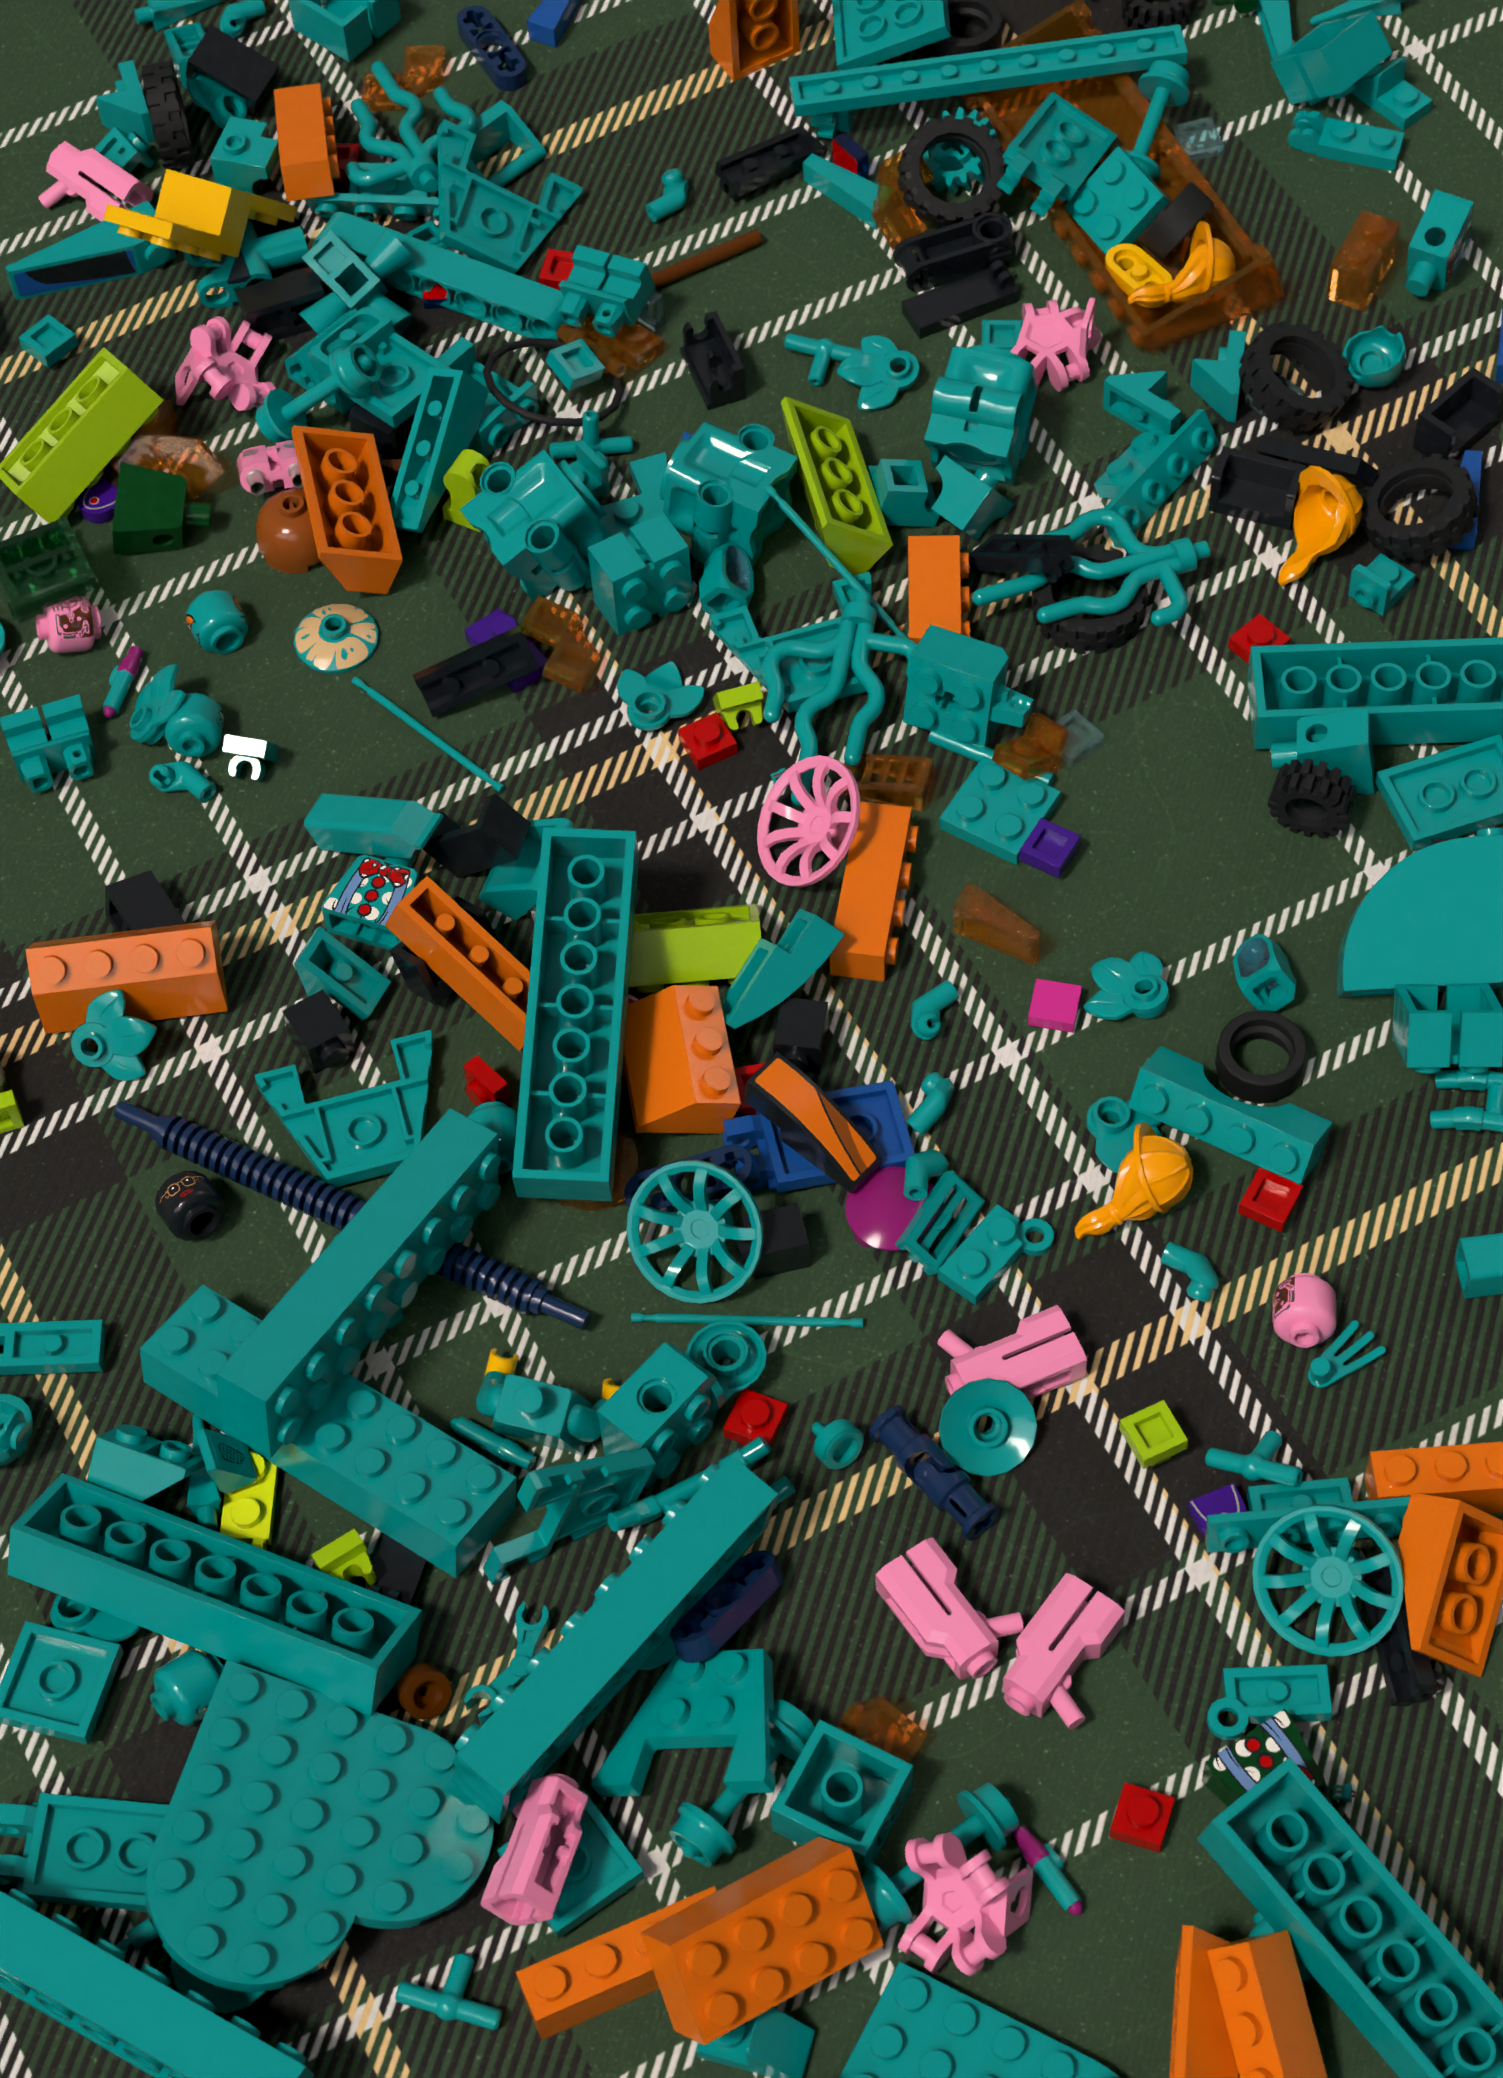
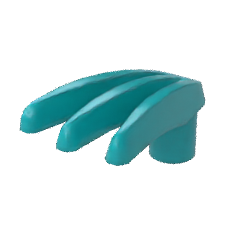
M1354 1320L1320 1357L1315 1358L1311 1362L1308 1379L1312 1385L1318 1388H1327L1376 1360L1385 1353L1386 1348L1379 1346L1356 1361L1344 1365L1374 1338V1333L1368 1331L1352 1346L1336 1357L1335 1355L1359 1326V1322Z

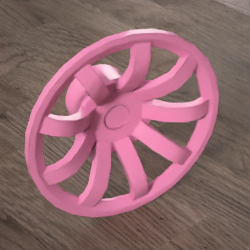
M828 756L807 757L787 769L775 782L767 795L758 822L757 845L763 867L777 882L790 887H805L815 884L828 876L847 854L859 823L860 794L852 772L842 762ZM814 768L816 769L812 783L815 799L808 793L801 781V773ZM831 769L842 778L830 787L827 795L824 779L827 771ZM789 784L797 800L805 808L803 812L777 802ZM847 789L850 796L851 812L841 811L836 805L839 796ZM773 812L798 823L797 827L780 829L769 833ZM785 841H798L783 851L775 863L770 851L773 845ZM823 851L831 860L822 868L812 872V860L815 854ZM803 853L799 864L801 876L786 874L790 861Z

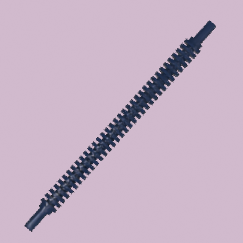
M123 1100L115 1108L114 1116L151 1133V1139L157 1141L159 1148L168 1150V1152L189 1160L194 1164H199V1166L207 1170L210 1169V1171L231 1179L238 1184L241 1183V1185L262 1193V1195L272 1198L277 1202H283L284 1205L293 1207L299 1212H304V1214L312 1218L315 1217V1219L336 1227L341 1231L367 1203L366 1200H361L359 1197L350 1195V1193L344 1190H339V1188L329 1185L322 1180L318 1181L317 1178L311 1175L308 1176L300 1170L297 1171V1169L291 1166H287L258 1151L255 1152V1150L234 1142L216 1132L213 1133V1131L185 1118L182 1119V1117L176 1114L169 1116L162 1114L158 1117ZM457 1242L446 1253L442 1266L435 1273L439 1276H444V1278L450 1281L454 1280L455 1283L461 1286L465 1285L466 1288L472 1291L476 1290L477 1293L483 1296L487 1295L488 1298L494 1301L498 1300L499 1303L505 1306L509 1305V1308L516 1311L520 1310V1313L530 1316L532 1313L538 1316L545 1313L583 1331L591 1320V1313L552 1296V1291L545 1287L544 1281L538 1278L534 1279L533 1276L527 1273L523 1274L522 1271L516 1268L512 1269L511 1266L505 1263L501 1264L500 1261L494 1258L490 1259L489 1256L482 1253L479 1254L478 1251L471 1248L468 1249L467 1246L460 1243L457 1244Z

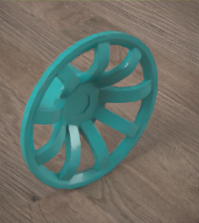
M681 1160L665 1165L653 1172L639 1186L632 1198L627 1215L626 1231L628 1244L639 1270L656 1289L669 1297L683 1302L708 1303L718 1301L733 1294L752 1276L761 1258L764 1243L763 1223L759 1208L752 1194L736 1176L713 1163L700 1160ZM682 1172H696L693 1183L694 1201L687 1199L679 1192L671 1179L672 1175ZM711 1175L722 1180L733 1190L720 1201L709 1200L707 1197L708 1176ZM659 1184L666 1198L678 1209V1212L657 1210L645 1205L644 1202L650 1192ZM740 1200H742L748 1212L751 1227L734 1226L733 1216L729 1209ZM640 1217L653 1223L672 1226L673 1233L642 1244L639 1230ZM729 1239L752 1240L750 1253L744 1266L738 1263L727 1250L726 1242ZM678 1244L682 1249L669 1265L664 1277H662L654 1269L646 1256ZM712 1255H715L723 1268L735 1276L727 1284L713 1289L710 1280ZM693 1256L697 1257L696 1279L699 1291L688 1290L675 1285L679 1274Z
M1325 1504L1298 1508L1285 1514L1269 1528L1261 1539L1254 1556L1252 1570L1253 1589L1260 1610L1268 1623L1282 1638L1295 1647L1309 1653L1336 1657L1362 1652L1379 1642L1392 1628L1400 1614L1404 1600L1405 1583L1400 1558L1394 1545L1385 1533L1370 1519L1354 1510ZM1319 1517H1332L1348 1522L1339 1543L1330 1545L1326 1541L1321 1531ZM1305 1520L1307 1534L1315 1551L1302 1550L1289 1543L1281 1534L1290 1526ZM1360 1529L1374 1539L1383 1551L1382 1553L1362 1559L1361 1555L1352 1548ZM1272 1547L1284 1557L1302 1565V1570L1285 1574H1266L1267 1560ZM1389 1565L1392 1578V1594H1384L1369 1587L1363 1581L1365 1573ZM1304 1585L1306 1592L1279 1615L1271 1601L1267 1588H1288ZM1356 1596L1372 1605L1387 1609L1382 1620L1372 1631L1361 1620L1356 1608ZM1317 1601L1321 1604L1314 1640L1302 1635L1289 1625L1312 1603ZM1341 1606L1346 1622L1357 1639L1342 1643H1330L1332 1618L1336 1607Z

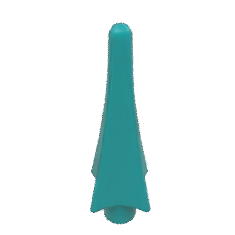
M147 0L148 6L134 9V15L138 25L152 22L157 32L185 17L228 0Z
M1350 0L1313 16L1310 19V24L1317 26L1322 22L1343 17L1346 19L1348 16L1373 10L1375 16L1401 15L1400 3L1409 0Z
M193 1414L192 1452L202 1456L196 1435H198L197 1431L205 1429V1423L203 1419ZM205 1466L190 1475L186 1507L192 1510V1523L197 1522L200 1526L216 1531L218 1529L217 1517H222L223 1502L219 1489L208 1474Z

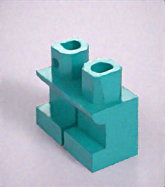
M577 245L572 255L574 267L568 280H562L559 284L564 296L558 311L563 323L577 328L582 325L587 314L595 315L592 321L595 330L602 335L614 338L623 324L634 326L655 289L654 281L646 263L618 255L611 257L610 253Z
M79 694L41 705L52 738L51 741L47 739L37 707L0 717V724L21 782H27L32 792L38 793L50 789L54 785L51 774L68 769L71 779L81 780L93 776V761H97L98 758Z

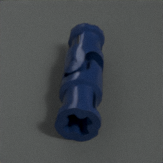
M892 1406L874 1421L869 1429V1437L876 1443L881 1442L896 1457V1466L920 1490L926 1493L931 1503L939 1511L946 1510L962 1527V1535L966 1540L971 1541L978 1538L994 1524L999 1516V1507L995 1503H987L971 1487V1478L964 1471L957 1470L954 1467L950 1457L929 1434L922 1435L906 1419V1411L902 1406Z

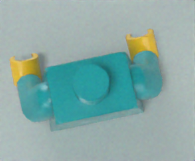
M491 1349L484 1373V1380L476 1398V1405L481 1414L494 1418V1432L584 1456L587 1443L593 1442L601 1436L597 1410L621 1386H614V1379L612 1378L604 1379L601 1399L595 1405H592L574 1390L514 1375L519 1356L514 1354L513 1358H504L497 1355L498 1349Z

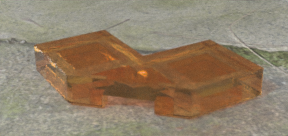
M444 45L406 46L403 73H391L400 88L412 92L418 98H421L442 84L445 65ZM364 74L361 99L366 103L370 111H402L405 109V107L393 103L388 98L373 74Z
M903 150L887 158L879 165L877 199L874 200L872 217L892 250L901 241L920 235L928 229L924 221L915 215L916 210L912 206L908 208L903 200L904 193L898 187L899 171L897 170ZM922 158L920 161V175L924 186H926L935 177Z
M149 433L138 434L120 456L114 457L109 461L118 473L120 463H128L162 472L168 468L172 474L180 475L187 479L188 492L194 499L228 470L199 437Z
M538 595L523 618L520 627L524 634L555 648L544 666L542 676L582 693L598 666L600 655L594 644L589 643L583 632L584 625L576 612Z

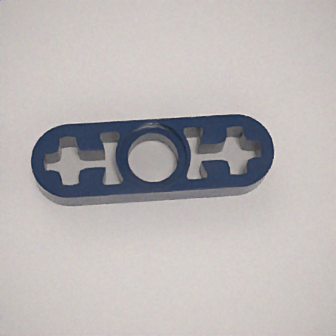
M477 5L462 9L457 15L459 37L494 85L503 91H515L522 88L528 79L526 61L489 10ZM477 27H482V31L478 33ZM496 44L501 46L499 50L493 52L483 50L488 45ZM506 63L507 69H503L502 65Z
M736 1144L681 1159L705 1161L729 1170L733 1168V1160L736 1158L745 1164V1166L738 1169L737 1178L741 1180L747 1189L756 1183L760 1173V1165L755 1155ZM665 1165L639 1172L629 1179L624 1190V1199L629 1208L639 1186L653 1172ZM687 1172L672 1175L671 1179L679 1192L687 1199L694 1201L693 1193L685 1194L681 1188L682 1178ZM711 1175L708 1176L707 1197L709 1200L723 1198L733 1190L722 1180ZM659 1184L654 1188L657 1191L662 1190ZM663 1191L650 1196L651 1204L644 1203L651 1208L665 1212L678 1211L666 1198Z
M765 1550L755 1551L740 1558L674 1625L670 1632V1638L679 1658L683 1662L696 1663L714 1655L779 1588L783 1582V1575L772 1552Z

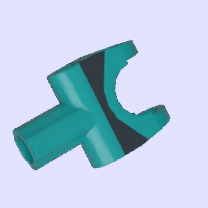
M248 220L238 258L222 254L221 261H216L183 252L186 261L193 266L219 267L199 281L197 294L201 303L206 307L225 308L239 305L235 290L273 279L272 270L305 262L302 257L308 252V247L301 226L258 237L254 225ZM211 288H224V290H222V292L217 295L206 294L207 291Z

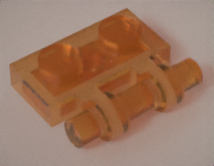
M587 314L582 325L574 329L569 325L563 324L557 331V337L566 344L582 338L605 367L604 374L609 372L616 378H620L625 374L627 366L634 371L661 355L664 348V340L638 322L634 326L623 324L614 338L602 335L595 330L592 323L595 315Z

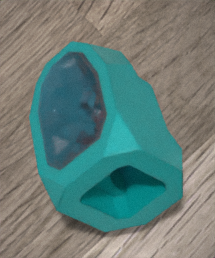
M732 541L727 542L714 549L704 564V574L699 580L701 607L703 611L710 615L744 605L748 607L754 592V573L751 562L744 548Z
M1255 934L1244 941L1237 949L1233 959L1236 980L1242 994L1258 1011H1277L1293 1001L1296 979L1292 974L1287 956L1282 952L1281 947L1264 934Z

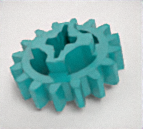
M963 107L958 108L955 119L962 120L963 117L974 119V124L978 126L985 125L991 130L989 134L992 138L995 139L997 137L1000 141L998 134L987 117L982 119L979 112L975 109L967 116ZM945 110L943 111L942 117L950 115L948 111ZM942 142L933 145L924 153L920 161L921 176L927 185L932 183L937 192H941L947 186L950 193L956 195L958 187L962 185L967 192L972 191L971 182L974 180L984 184L985 177L983 173L985 171L981 160L971 149L960 143Z

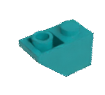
M123 1424L97 1437L87 1482L141 1502L205 1467L203 1457L191 1452V1447L185 1443L173 1440L162 1442L146 1436L147 1432L138 1426Z

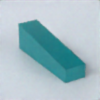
M1257 0L1258 4L1255 10L1272 61L1293 45L1289 0Z
M813 153L803 162V177L806 183L875 230L894 211L893 191Z

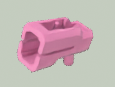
M64 141L51 153L46 167V172L59 181L38 196L42 205L49 209L67 194L71 197L80 195L86 199L87 212L102 222L104 221L107 204L125 209L129 208L99 188V184L133 207L147 200L150 203L154 190L95 149L90 148L81 151Z
M1058 1305L1021 1319L1016 1333L985 1346L973 1349L950 1329L941 1335L937 1343L954 1358L950 1360V1375L945 1376V1383L950 1396L970 1381L992 1378L1009 1382L1021 1390L1027 1399L1030 1400L1085 1377L1087 1358L1074 1332L1063 1335L1071 1331V1326Z
M933 1537L923 1540L906 1551L907 1557L913 1563L912 1566L907 1563L902 1555L883 1566L875 1574L877 1592L924 1654L929 1657L944 1659L959 1680L967 1679L970 1676L973 1679H978L987 1674L998 1662L996 1658L998 1656V1640L996 1638L1018 1634L1024 1630L1020 1612L987 1619L982 1612L973 1609L956 1587L957 1568Z
M1066 1573L1018 1636L1016 1639L1017 1660L1003 1677L1004 1700L1013 1710L1024 1716H1029L1031 1713L1042 1718L1052 1704L1069 1730L1078 1727L1086 1719L1068 1693L1072 1685L1071 1677L1083 1660L1097 1659L1102 1656L1123 1627L1125 1611L1115 1601L1099 1591L1096 1592L1089 1603L1085 1601L1093 1591V1587L1075 1575Z
M557 1773L534 1779L530 1784L526 1798L522 1799L513 1809L514 1816L518 1818L506 1852L493 1867L481 1899V1906L511 1925L525 1926L536 1923V1921L542 1922L553 1918L581 1839L582 1829L580 1822L588 1803V1796L578 1790V1784L575 1780Z

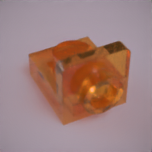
M1038 712L1031 714L1024 736H1018L1016 739L996 744L992 761L1024 780L1058 770L1068 730Z
M881 1696L863 1701L862 1703L856 1701L848 1708L839 1723L844 1732L907 1763H910L928 1733Z

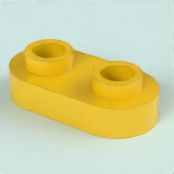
M1128 243L1118 244L1110 248L1106 254V276L1128 296L1138 287L1149 284H1165L1173 281L1171 274L1136 245ZM1136 302L1137 304L1147 308H1158L1167 304L1162 302L1155 306H1145L1141 303Z

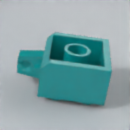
M930 625L910 655L903 723L930 732L932 730L959 741L969 742L985 748L1000 724L1020 728L1026 724L1027 719L1032 713L1033 699L1005 686L1009 657L1003 648Z

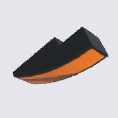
M776 1052L747 1080L744 1102L780 1128L779 1139L851 1194L882 1164L883 1158L848 1115L816 1083L779 1052Z

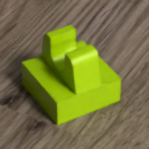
M759 681L717 692L712 698L718 715H721L730 732H735L739 729L736 721V716L739 712L748 713L753 726H758L762 722L761 701L764 697Z
M1164 1400L1120 1420L1119 1429L1143 1469L1149 1466H1157L1169 1460L1172 1455L1187 1449L1188 1439Z
M355 1529L311 1554L318 1571L350 1583L357 1581L361 1577H364L369 1585H373L377 1581L367 1548Z

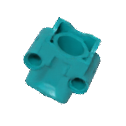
M978 345L968 348H952L945 376L938 378L934 388L931 416L924 438L926 447L930 448L931 451L930 461L933 469L937 467L944 455H946L969 472H976L979 468L999 483L1014 486L1020 460H1023L1028 447L1031 430L1029 420L1038 391L1033 364L1012 352L996 347Z
M705 421L693 437L689 436L681 441L667 464L660 486V498L664 501L663 512L675 529L691 535V554L701 563L706 562L714 549L732 541L744 548L753 567L762 555V544L766 537L779 530L788 519V516L779 507L776 500L770 497L764 489L771 484L777 491V494L792 506L789 487L790 480L797 471L798 457L775 447L774 434L764 425L749 424L743 426L738 431V434L735 435Z
M544 449L517 471L506 462H496L489 465L480 477L482 492L460 509L474 528L483 531L484 539L491 546L493 554L511 576L520 579L523 590L534 603L538 602L556 586L566 591L577 590L582 587L590 575V566L584 558L588 555L587 547L612 536L600 521L607 514L565 459L556 465Z

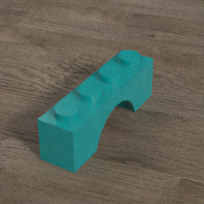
M1162 1046L1140 1068L1128 1105L1129 1108L1300 1185L1319 1162L1333 1123L1291 1103L1275 1107H1262L1232 1099L1217 1090L1207 1080L1203 1064Z

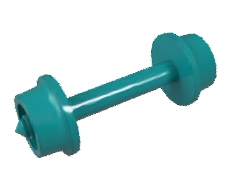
M1168 60L1154 61L1150 65L1148 72L1140 76L1138 80L1140 92L1150 99L1151 102L1133 151L1125 150L1155 183L1160 179L1161 169L1155 161L1148 157L1165 107L1184 105L1188 101L1190 94L1187 88L1189 73L1181 65Z
M358 342L348 347L343 345L335 347L329 354L330 376L297 398L281 389L268 392L264 398V403L256 410L255 416L262 434L273 443L293 440L291 433L293 425L308 427L305 412L338 390L342 389L351 397L358 399L369 395L373 384L381 377L380 363L372 350Z
M776 1699L774 1702V1713L769 1715L770 1736L775 1741V1750H770V1766L780 1754L793 1761H797L815 1728L812 1721L804 1714L803 1709H797L784 1700ZM726 1787L707 1812L693 1804L683 1802L678 1808L680 1817L669 1832L672 1840L682 1849L683 1856L691 1857L698 1863L711 1867L724 1853L732 1854L737 1845L723 1825L748 1793L733 1794Z
M988 1782L972 1792L967 1790L960 1791L957 1794V1801L966 1819L950 1832L958 1837L963 1848L978 1836L996 1851H1002L1006 1848V1838L1019 1827V1820L1010 1805V1798L1003 1796L997 1788ZM872 1862L867 1863L863 1866L864 1875L861 1879L878 1930L885 1932L899 1922L904 1925L909 1924L913 1920V1916L903 1895L924 1878L920 1874L913 1872L908 1864L891 1878H888L878 1866Z

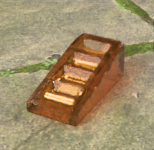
M862 754V759L857 766L851 767L845 762L844 765L852 772L853 776L856 769L864 771L861 781H856L860 799L889 805L912 807V810L923 811L933 780V759L920 756ZM873 773L880 774L878 782H870ZM889 776L896 777L895 783L888 782ZM905 780H910V781H913V782H912V783H905ZM848 789L845 790L842 793V795L849 796Z
M968 882L954 905L953 932L1036 965L1040 958L1041 932L988 893Z

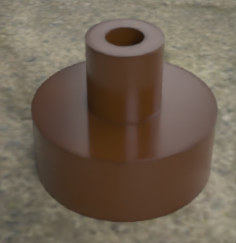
M418 1664L409 1668L399 1679L396 1688V1696L400 1705L412 1717L421 1720L431 1719L439 1715L447 1707L452 1693L448 1678L431 1664Z

